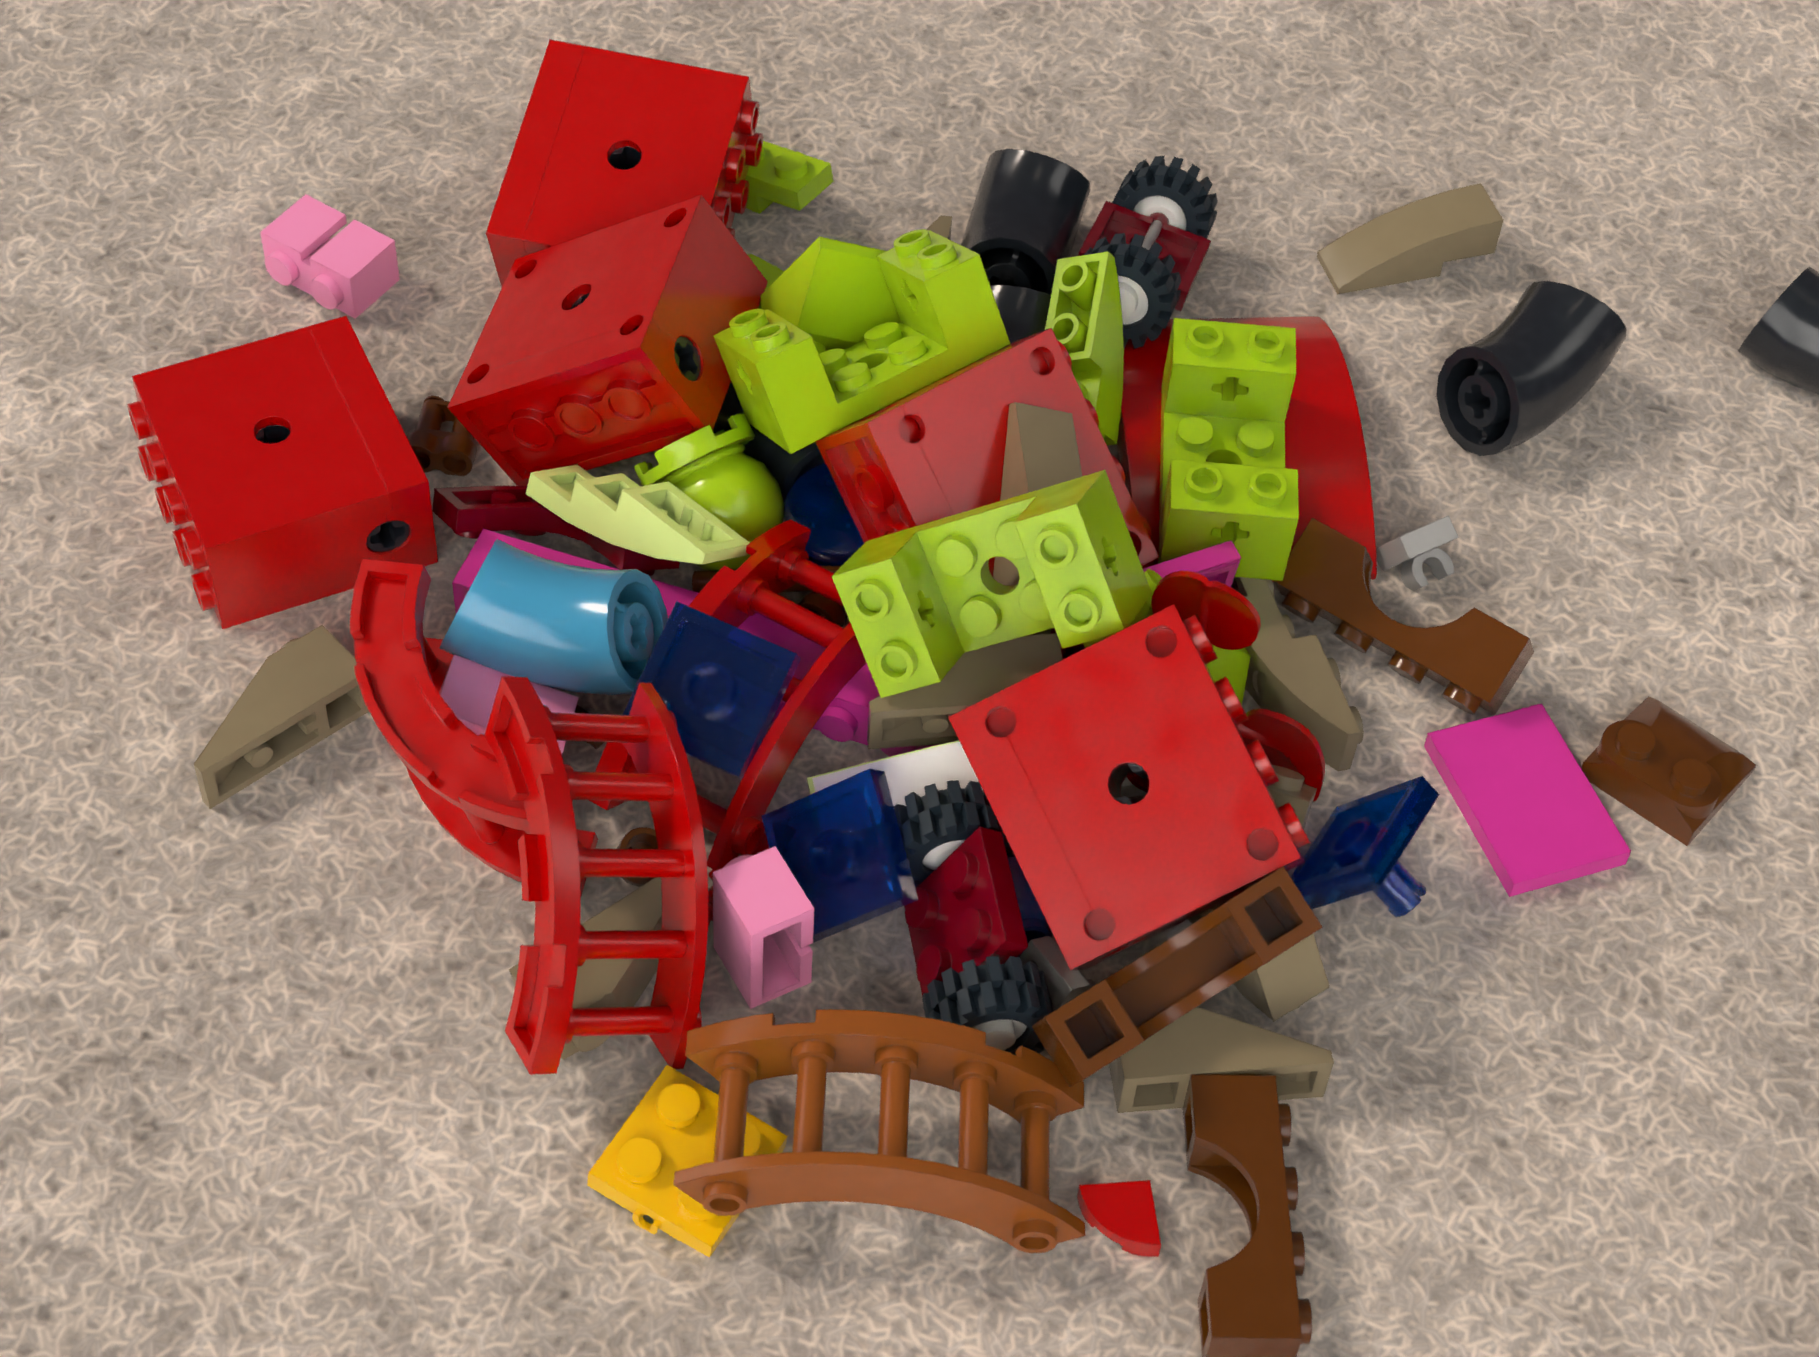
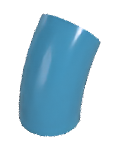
M496 539L439 649L514 677H528L530 682L551 688L582 693L625 695L636 694L638 680L660 644L670 632L667 609L660 590L649 575L637 569L607 570L568 565L536 556Z

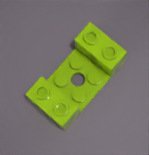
M918 229L899 236L893 242L894 248L876 257L900 322L879 324L864 334V340L846 349L835 348L819 354L811 335L769 309H752L732 318L729 322L730 327L713 335L749 424L792 454L1010 345L978 253L931 230Z
M1174 318L1162 379L1158 564L1231 540L1241 556L1234 577L1283 581L1299 520L1298 469L1285 468V419L1296 377V328Z
M1106 470L868 540L832 575L881 698L941 682L965 652L1055 628L1062 649L1111 636L1130 626L1152 594ZM1003 557L1010 560L1018 570L1019 583L1007 586L997 582L990 574L988 567L989 559Z

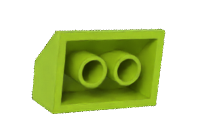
M820 236L760 295L761 308L763 310H771L811 335L819 354L835 348L846 349L864 340V334L879 324L900 322L876 257L885 251Z

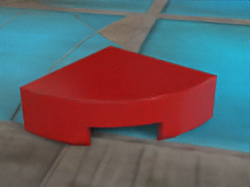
M1150 1180L1079 1185L1077 1193L1078 1204L1086 1222L1092 1228L1095 1226L1106 1237L1122 1245V1250L1130 1254L1159 1257L1161 1240Z

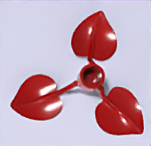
M1183 570L1172 572L1159 581L1152 595L1151 607L1153 614L1173 604L1183 619L1195 614L1210 643L1216 647L1226 650L1243 649L1251 646L1259 634L1261 619L1252 603L1228 585L1219 581H1209L1204 575ZM1259 708L1248 711L1246 715L1249 720L1237 725L1245 743L1248 744L1258 739L1271 765L1285 767L1305 777L1303 784L1317 788L1313 800L1315 802L1319 797L1325 776L1324 756L1315 736L1304 725L1281 713ZM1131 773L1127 777L1137 788L1145 792L1149 791V779H1142L1135 773Z

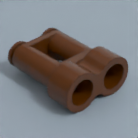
M428 396L423 402L415 431L409 433L407 439L424 473L440 470L446 475L466 476L472 470L477 453L474 437L447 408L450 401H445L438 396ZM442 422H454L452 431H440Z

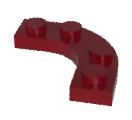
M527 486L434 488L432 511L455 534L461 537L478 539L483 529L489 531L512 530L515 533L526 536H540L549 532L583 541L591 546L593 550L601 553L620 570L637 569L652 576L655 570L679 569V561L653 558L612 545L567 523L526 495Z

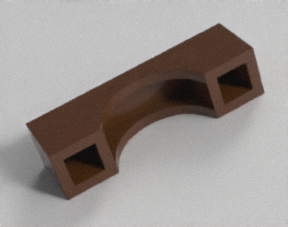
M1312 518L1290 552L1283 581L1273 580L1280 593L1285 596L1281 603L1282 606L1307 622L1313 623L1319 615L1338 626L1334 635L1362 653H1367L1371 645L1391 656L1387 665L1398 674L1417 684H1420L1424 676L1446 687L1442 697L1461 710L1475 715L1478 708L1481 707L1495 715L1534 653L1530 638L1475 607L1457 620L1437 627H1412L1391 619L1373 602L1370 588L1373 562L1366 547Z
M1283 866L1153 950L1035 1023L1032 1028L1055 1062L1065 1081L1071 1087L1135 1048L1214 995L1321 929L1322 925Z
M1191 1074L1183 1104L1187 1170L1208 1178L1225 1189L1243 1211L1250 1233V1241L1238 1254L1223 1263L1206 1269L1198 1297L1202 1357H1296L1300 1344H1309L1311 1341L1312 1312L1309 1299L1298 1298L1296 1276H1302L1304 1272L1305 1245L1302 1232L1291 1231L1289 1210H1296L1298 1201L1297 1171L1295 1167L1285 1166L1283 1147H1288L1291 1140L1289 1104L1278 1103L1276 1076Z

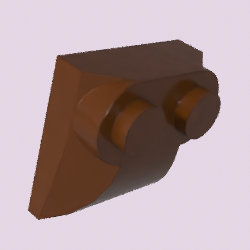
M1647 697L1624 720L1612 723L1605 729L1598 747L1583 762L1581 769L1591 784L1688 846L1752 774L1756 764L1736 749L1659 700Z

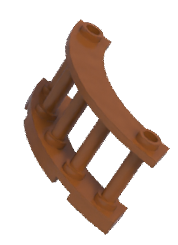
M820 1009L816 1010L815 1022L775 1025L774 1014L767 1013L721 1021L688 1031L685 1056L720 1082L713 1162L676 1171L674 1173L673 1185L702 1204L707 1211L717 1216H731L740 1214L750 1208L795 1202L832 1201L881 1204L918 1210L968 1224L1026 1253L1048 1252L1054 1249L1058 1243L1085 1236V1222L1065 1208L1049 1200L1050 1121L1054 1120L1058 1115L1084 1108V1082L1081 1081L1069 1087L1055 1062L1024 1046L1016 1050V1055L986 1045V1032L975 1028L914 1015L869 1010ZM827 1073H865L881 1076L878 1154L822 1151ZM797 1074L792 1152L743 1157L749 1084L757 1080ZM910 1079L960 1092L958 1167L907 1157ZM989 1104L1021 1123L1020 1186L988 1175Z

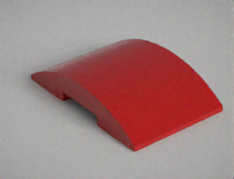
M1318 316L1193 319L1296 328V377L1285 419V468L1298 469L1299 520L1291 551L1310 520L1314 518L1366 547L1373 562L1371 579H1376L1377 561L1374 512L1362 424L1351 377L1338 341L1330 327ZM1174 319L1169 320L1166 328L1162 329L1160 336L1153 342L1147 338L1143 347L1135 349L1131 339L1126 344L1124 349L1121 417L1117 439L1119 461L1126 478L1125 485L1137 511L1146 518L1152 531L1151 541L1158 555L1162 379ZM1158 558L1142 566V568L1158 564Z

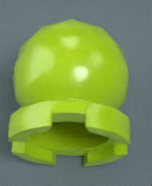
M744 413L733 415L727 419L732 428L731 430L726 432L721 430L714 433L711 426L708 425L653 453L659 464L656 467H653L651 462L646 463V461L634 466L642 486L669 481L748 542L753 541L772 527L783 523L785 505L778 481L763 462L743 453L745 450L744 445L755 437ZM748 554L746 556L696 565L705 570H720L724 565L731 569H738L751 555Z

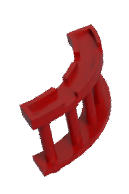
M791 519L772 527L746 545V553L751 556L736 571L724 565L713 576L674 624L636 684L639 685V682L652 683L667 709L674 713L678 729L748 766L728 810L697 794L703 828L716 834L707 859V866L715 871L722 869L734 858L742 855H751L756 850L765 831V823L762 820L792 760L833 699L867 663L850 622L843 628L778 594L798 583L843 606L832 579L834 573L808 560V553L805 551L811 529ZM759 613L826 649L803 679L800 680L727 641L728 638L749 616ZM716 665L786 702L762 743L687 703L688 694L705 668ZM607 742L595 772L638 773L623 743ZM589 800L605 810L626 802Z
M362 559L353 591L350 634L354 639L355 676L364 702L386 742L406 766L408 774L422 801L442 828L465 850L487 866L522 883L518 840L523 834H530L523 801H510L501 769L484 735L480 734L478 736L465 726L439 694L453 655L439 649L443 639L426 638L423 635L425 601L431 578L424 565ZM576 829L577 841L581 842L584 848L596 849L598 842L596 833ZM584 877L580 883L581 896L587 877Z
M502 676L484 737L499 764L510 801H523L530 834H523L518 840L522 900L535 902L534 945H520L516 985L505 1033L530 1075L556 1074L564 1045L570 1043L573 1037L649 1035L670 1067L684 1069L687 1059L685 1056L687 1033L702 1026L700 1001L705 974L708 939V876L703 824L696 787L687 754L677 730L675 715L667 709L652 683L639 682L629 715L551 712L548 706L542 704L528 677ZM557 740L623 743L638 773L574 771L571 765L564 764ZM572 801H648L658 849L584 848L583 844L577 841ZM584 877L661 878V930L586 931L584 926L580 924V883ZM659 959L650 1006L573 1008L578 967L582 966L586 960Z

